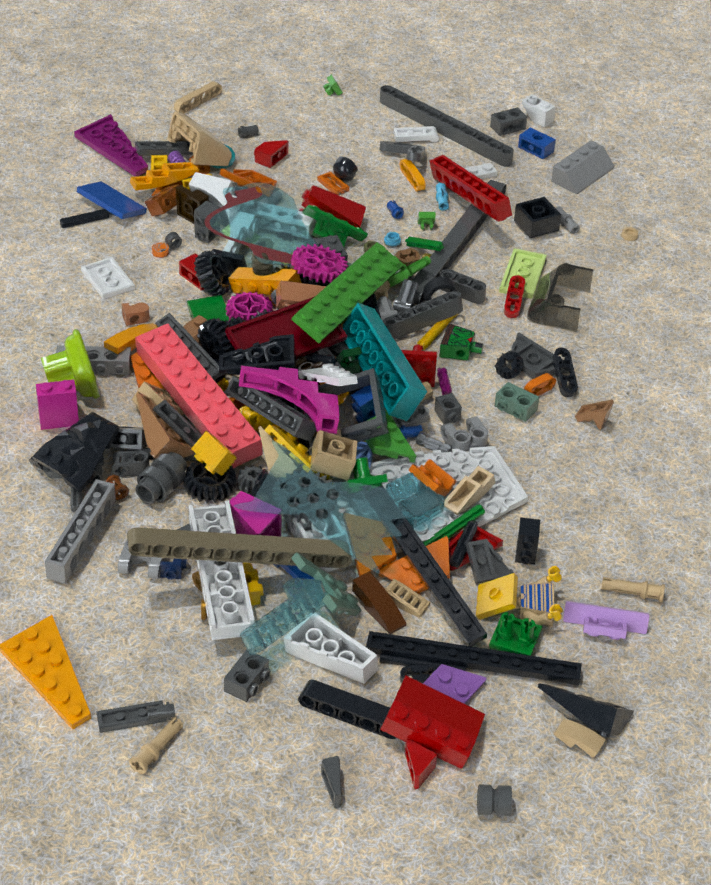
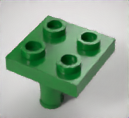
M368 457L358 458L353 468L354 479L341 483L340 490L341 492L347 491V494L359 493V491H363V488H366V491H371L388 482L387 474L370 475Z
M509 612L502 613L489 643V649L532 656L542 632V625L535 624V621L532 619L529 622V618L522 620L515 618L512 613L510 616L508 615Z

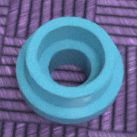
M389 232L384 238V243L388 246H398L401 243V238L398 233Z

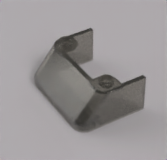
M564 263L540 278L527 312V319L532 323L577 332L581 308L564 305V298L559 294L553 293L556 286L590 293L594 269Z

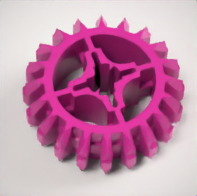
M251 291L231 296L225 308L229 321L232 317L235 319L240 317L245 321L251 320V315L256 316L257 311L262 313L264 309L267 312H273L272 301H269V297H264V294L259 295L258 292L251 293Z

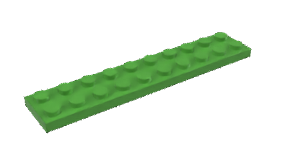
M377 242L300 309L291 320L316 342L320 343L351 314L357 303L363 304L400 270L404 264Z

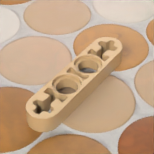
M215 81L204 85L178 99L174 104V110L182 113L192 110L220 95L222 85Z

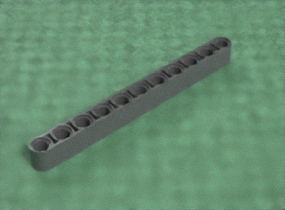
M384 85L380 88L381 104L425 127L434 126L437 133L501 166L508 167L512 165L514 153L512 147L392 86Z

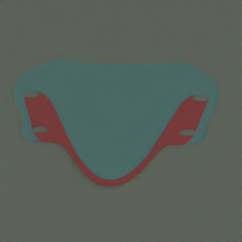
M250 183L241 187L224 188L223 194L227 204L210 213L204 220L205 226L210 231L226 239L248 246L255 258L264 264L283 265L294 268L291 265L293 251L297 247L301 248V245L306 247L307 244L311 246L316 244L298 214L294 199L281 189L267 183ZM255 187H260L262 193L257 192ZM230 192H235L237 198L232 197ZM262 253H266L269 259L265 260Z

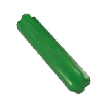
M411 236L405 240L407 242L406 245L409 247L433 251L444 249L443 242Z

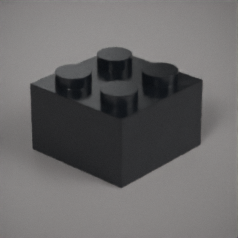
M541 197L516 204L514 221L529 238H534L559 231L561 214L546 197Z

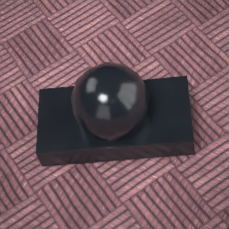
M212 249L218 252L222 259L226 261L230 272L238 267H247L244 255Z

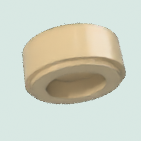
M626 227L622 230L621 237L627 241H635L638 238V230L633 227Z

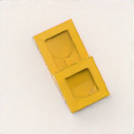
M151 155V170L162 169L163 163H168L167 155Z

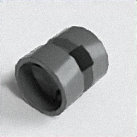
M479 784L477 790V814L491 815L495 811L499 816H511L512 787L509 785H498L496 789H493L491 785Z

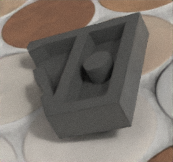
M487 539L465 544L475 584L514 573L512 569L509 570L503 563V558L494 551L493 546Z

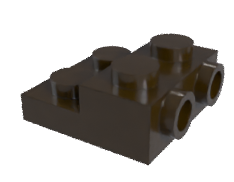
M180 185L176 187L177 215L194 224V210L205 201L210 202L209 196L198 189L192 192Z

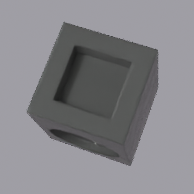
M453 393L435 397L434 411L443 425L461 420L462 406Z

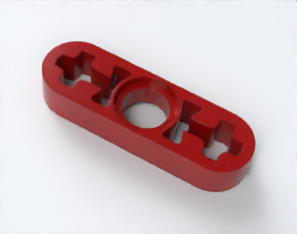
M515 275L510 278L504 306V315L508 318H516L520 314L525 289V279L522 276ZM511 295H518L519 298H518V299H512L510 296H511ZM511 305L514 306V310H513V311H510V310H511Z

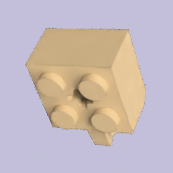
M337 429V434L319 430L313 442L310 470L348 480L356 464L357 441L341 437L340 429Z

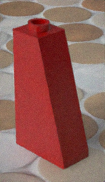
M312 185L309 190L306 189L301 197L303 198L301 206L305 208L308 205L317 206L320 210L331 213L334 217L345 220L350 225L360 228L366 206L315 185Z

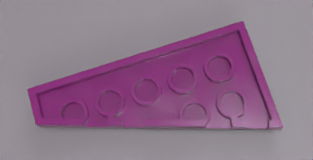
M111 114L74 131L75 138L134 177L147 172L148 165L137 154L136 148L132 147L131 141L123 130L118 127V123L113 120Z

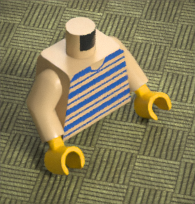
M552 566L548 569L549 576L545 575L536 582L520 587L515 608L519 609V619L529 618V622L532 619L535 621V624L553 626L554 620H561L563 609L559 604H554V584L551 582H559L562 579L560 569L557 566Z

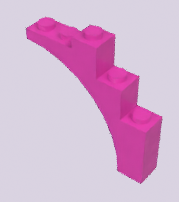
M241 366L239 386L269 392L282 397L304 410L313 420L317 432L322 430L337 434L340 417L338 395L319 393L318 382L298 380V369L279 367V370Z

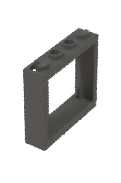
M374 368L354 374L357 376L358 384L335 386L325 383L318 385L319 393L335 395L371 385L376 418L340 429L341 437L355 440L357 443L389 433L380 379ZM316 431L311 441H309L310 447L313 446V442L317 435Z

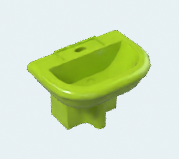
M74 329L72 334L65 339V351L42 357V365L48 382L74 380L76 391H79L82 396L97 399L100 397L96 377L81 333L78 329Z

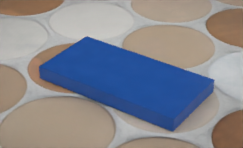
M102 181L77 187L76 192L120 219L146 213V207Z

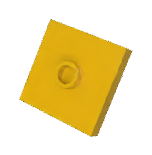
M515 573L478 585L476 617L479 620L516 608L518 577Z

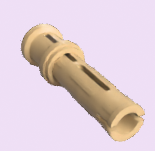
M603 577L601 590L640 596L644 600L650 598L663 602L665 584L660 586L648 584V581L636 583Z
M173 717L150 743L144 744L141 747V751L136 756L130 758L129 764L131 768L139 774L146 773L147 767L152 762L158 760L159 752L183 728L182 721Z

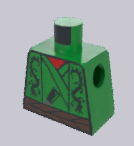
M448 324L440 344L439 357L469 360L471 352L482 354L484 344L475 342L474 331Z

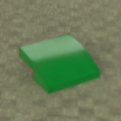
M221 295L188 300L186 302L190 316L193 319L200 315L207 320L219 318L221 321L224 320L225 324L226 320L229 321V316H226V304Z

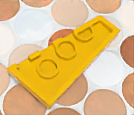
M269 424L265 431L269 435L277 437L276 442L291 452L289 455L299 464L303 465L302 468L308 473L312 456L307 453L308 449L296 441L297 437ZM312 470V474H313V475H315L316 473H318V472ZM320 473V477L326 475V476H327V480H331V479L329 478L330 475H327V474H324V473Z

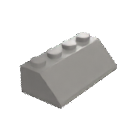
M589 141L553 166L551 182L575 194H579L614 169V164L604 146L597 144V142Z

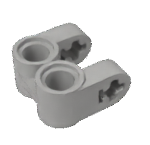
M477 416L466 420L468 432L456 430L452 423L442 425L440 428L443 440L446 444L451 445L452 449L469 451L470 448L487 446L488 430Z
M126 540L118 561V573L129 575L133 564H140L146 561L147 565H149L148 578L160 579V563L162 561L166 562V558L133 556L129 552L128 540Z

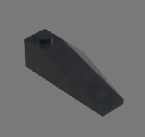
M294 334L274 336L269 338L267 342L261 344L259 342L254 343L253 347L244 350L240 348L220 355L219 372L240 375L241 366L279 370V367L297 369Z
M538 684L540 690L588 727L598 730L597 734L603 737L610 738V735H619L634 712L612 703L594 701L595 699L580 694L575 695L572 691L552 685Z

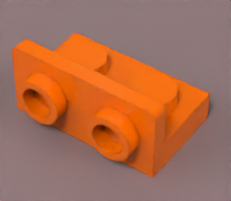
M428 459L425 465L420 467L412 464L408 470L434 493L445 497L456 483V480L431 459Z

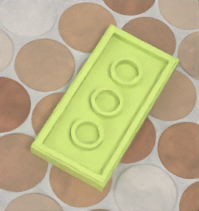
M514 248L501 282L499 293L507 294L510 278L519 275L525 279L523 297L533 299L547 255Z

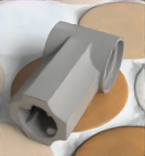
M382 296L377 300L382 321L397 313V310L393 309L391 300L386 296Z

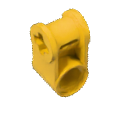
M244 406L239 410L257 432H259L258 427L261 426L265 430L269 424H273V422L248 406Z

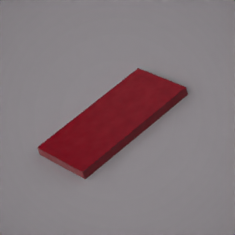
M314 297L228 327L225 330L226 336L235 350L253 347V344L257 342L259 344L267 342L269 338L274 336L294 334L296 359L347 339V334L339 325L323 341L318 343L291 320Z

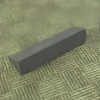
M165 399L152 409L191 447L202 436Z

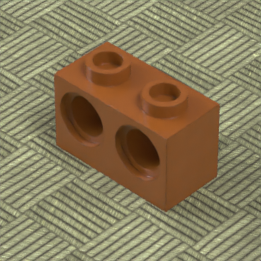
M179 184L168 186L145 201L151 216L165 214L177 206L176 187Z

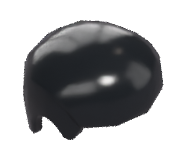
M340 156L333 165L335 176L342 181H351L358 171L355 163L347 157Z

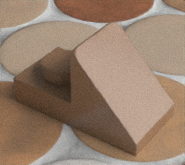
M611 399L583 405L576 413L575 418L577 422L594 420L598 429L601 430L608 420L614 401Z

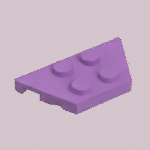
M441 664L423 684L466 704L485 683L486 678Z

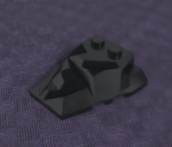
M91 412L41 446L29 459V462L43 470V466L59 474L68 486L81 492L95 477L96 472L94 469L97 463H102L104 450L110 448L120 428L111 421Z

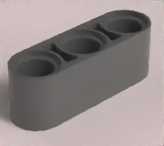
M450 269L441 271L440 277L451 279L457 291L461 293L462 299L476 304L485 301L486 284L484 282ZM441 289L447 293L450 291L449 289Z

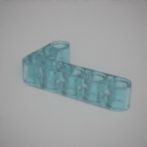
M294 578L282 586L288 599L240 633V637L250 655L261 652L326 605L322 599L328 593L321 580Z

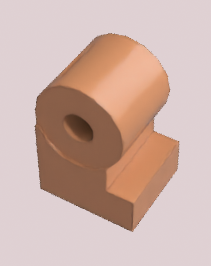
M143 302L136 303L135 305H129V303L121 304L122 316L126 326L149 321L148 304Z

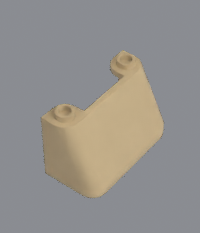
M173 113L167 137L169 142L189 141V151L193 152L194 158H191V162L194 165H229L232 154L228 147L210 131L184 113Z

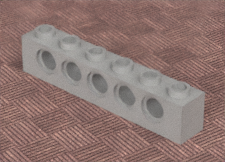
M98 479L95 480L45 560L47 579L66 584L116 502L115 484Z

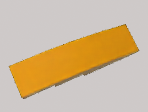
M192 162L163 163L162 169L147 170L146 176L130 177V184L136 191L153 189L184 180L194 175L195 172L199 173V169Z
M153 323L128 328L105 340L104 348L116 354L121 353L128 347H131L132 351L136 348L135 337L158 327Z

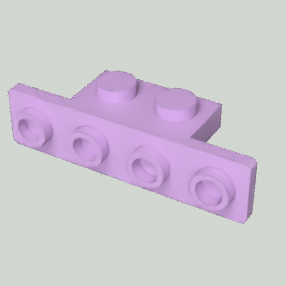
M566 601L563 621L584 625L583 632L590 636L604 635L610 639L619 640L621 638L626 639L627 631L646 634L649 613Z

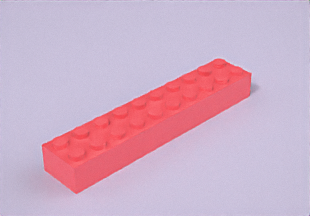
M168 323L135 337L138 355L199 433L203 435L205 431H208L237 457L234 463H232L233 468L263 455L261 437Z

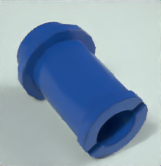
M391 200L387 203V209L390 210L393 218L400 219L403 217L404 210L397 205L396 201L393 200L392 202Z
M402 425L399 427L405 439L417 437L420 431H423L421 425L408 427Z

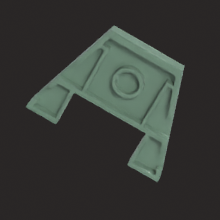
M297 552L292 556L291 559L300 571L312 576L324 591L326 596L322 600L332 613L338 612L343 614L345 612L346 615L357 616L362 611L357 604V598L348 593V587L343 581L336 580Z

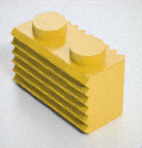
M205 431L191 448L196 453L194 457L201 463L205 462L207 464L205 468L212 474L217 472L221 476L224 475V472L237 459L230 450L208 431Z

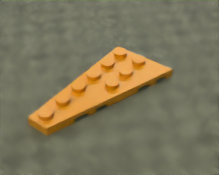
M53 615L48 616L0 644V652L72 730L91 719V713Z

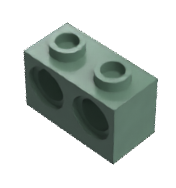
M507 382L496 393L494 406L526 422L538 410L539 396Z

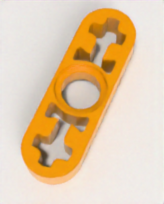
M401 159L399 162L400 170L415 191L425 190L424 177L412 161Z

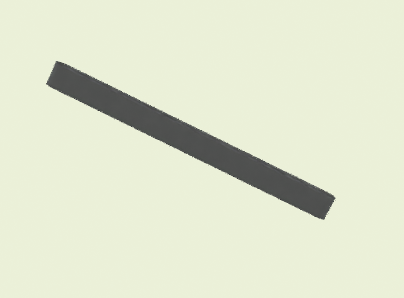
M490 180L487 183L505 195L506 184ZM472 204L469 206L442 241L444 249L434 251L430 256L431 264L421 269L412 281L419 284L414 299L415 304L424 302V286L430 280L440 277L442 270L449 269L489 215Z

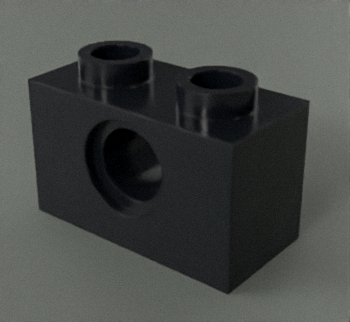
M520 517L515 562L535 565L541 520Z

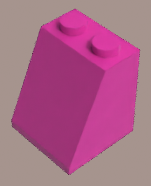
M74 380L36 384L41 430L71 427L79 421Z
M240 491L235 497L231 498L229 504L236 534L281 537V509L243 491Z

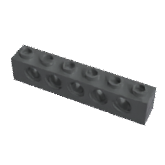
M233 375L226 390L227 394L293 436L311 441L316 431V426L312 419L269 392L239 386V377Z

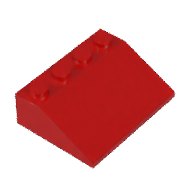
M405 675L380 730L404 742L411 739L436 753L437 758L462 769L476 742L485 713Z

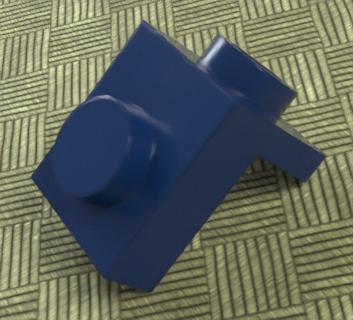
M174 558L173 562L162 561L160 563L161 578L181 579L183 568L187 569L188 559Z

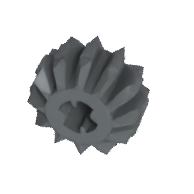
M252 465L250 468L245 466L244 470H240L237 478V485L240 491L251 494L257 477L263 470L261 466L254 467Z

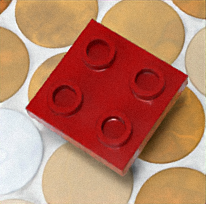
M419 344L414 345L413 350H401L422 383L428 382L431 387H435L437 352L423 351V346Z

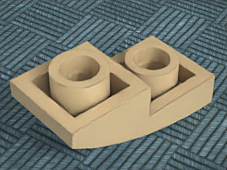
M565 718L554 732V735L567 746L572 748L576 744L592 758L598 754L606 740L586 726Z

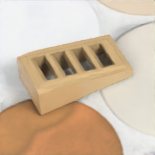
M393 579L385 589L399 609L418 618L422 616L430 605L428 600L396 579Z

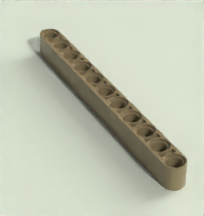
M140 527L132 528L127 533L129 552L133 556L297 566L291 559L297 552L318 567L346 568L352 563L349 545L341 540Z

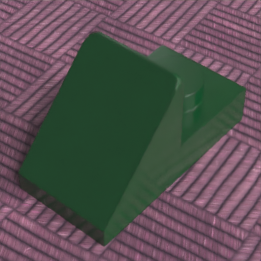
M360 347L342 350L336 357L345 371H350L352 374L361 372L358 358L362 354Z

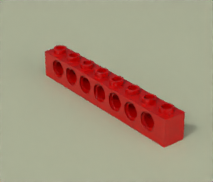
M445 155L429 160L434 179L444 183L450 190L497 222L504 221L512 216L509 197Z

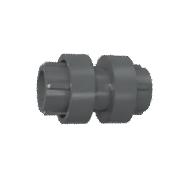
M174 452L160 454L150 466L138 475V485L135 487L138 497L149 504H153L155 501H164L172 493L173 489H176L186 478L187 463L184 458Z

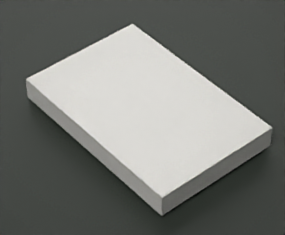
M113 257L81 266L82 273L102 299L135 289L133 282Z

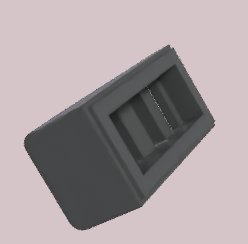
M339 756L322 759L321 775L334 808H340L342 794Z

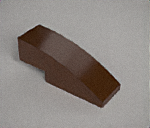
M370 571L353 579L352 592L365 604L364 609L389 634L407 625L390 595Z

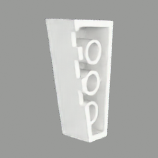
M311 611L284 637L286 653L365 684L378 671V660L375 653L314 611Z

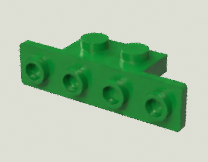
M308 205L302 212L317 220L312 233L317 238L337 235L344 247L348 236L358 241H363L368 236V233L364 232L363 229L354 227L347 221L340 220L334 217L333 214L320 210L317 206Z

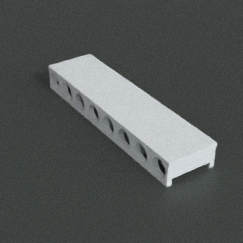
M225 501V505L193 508V505H188L191 531L236 534L229 501ZM197 560L211 639L220 640L255 635V620L242 562Z

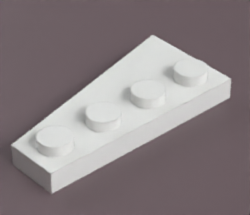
M323 364V368L299 371L300 379L307 378V380L312 381L315 378L317 382H326V384L335 386L358 384L356 375L350 373V371H345L343 368H339V366H334V364Z

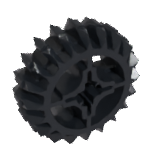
M213 250L204 251L195 258V275L198 277L201 287L204 288L205 292H208L209 296H223L231 290L228 279L231 272L226 265V261L222 259L218 252Z
M219 318L209 319L200 325L198 329L199 334L197 335L199 338L198 343L212 359L218 358V360L220 355L235 350L225 333L229 325H226L224 320L221 321Z
M198 460L196 463H191L190 467H187L184 487L187 494L192 496V499L197 498L199 502L204 499L206 503L209 500H213L215 503L217 499L223 501L224 497L229 498L230 493H233L236 488V473L232 465L229 466V469L222 476L217 472L212 474L205 468L207 464L205 462L201 463Z

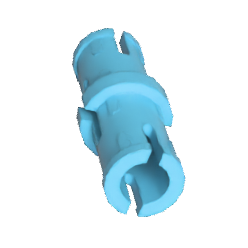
M438 183L436 185V200L438 201L439 209L444 211L449 208V195L446 192V185Z

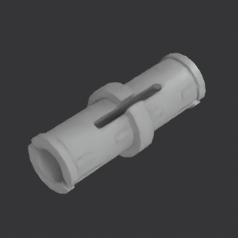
M556 207L561 214L560 224L565 226L571 233H577L580 230V226L577 225L572 216L567 214L562 207Z

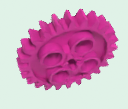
M307 244L306 247L301 245V248L297 247L293 251L291 265L294 266V270H298V274L303 273V277L308 276L309 280L316 279V282L322 280L323 283L328 280L331 283L348 268V261H345V257H341V253H335L336 250H329V247L323 248V245L317 247L316 244L313 246Z

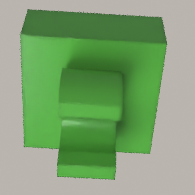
M332 74L328 76L327 80L329 83L323 86L326 93L331 95L335 91L337 95L342 94L343 92Z
M436 212L418 213L417 222L421 224V230L424 229L425 224L430 226V230L433 229Z

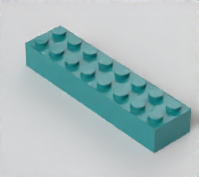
M357 303L342 325L343 330L347 334L345 342L349 349L361 348L362 354L359 356L358 362L362 371L374 368L380 379L383 403L388 414L408 421L417 406L424 399L427 390L376 310Z

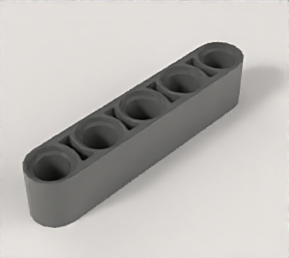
M458 291L448 292L385 318L383 323L394 340L461 313L463 311L461 293Z

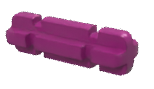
M445 367L438 368L437 376L442 395L450 394L452 388L447 369Z

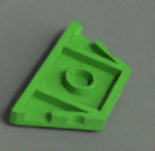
M385 411L389 433L365 440L373 454L385 455L395 459L399 455L408 457L409 462H415L416 454L393 418Z

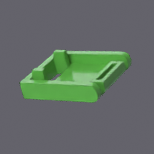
M425 256L409 266L404 264L401 270L388 280L390 287L404 281V279H408L431 264V259Z

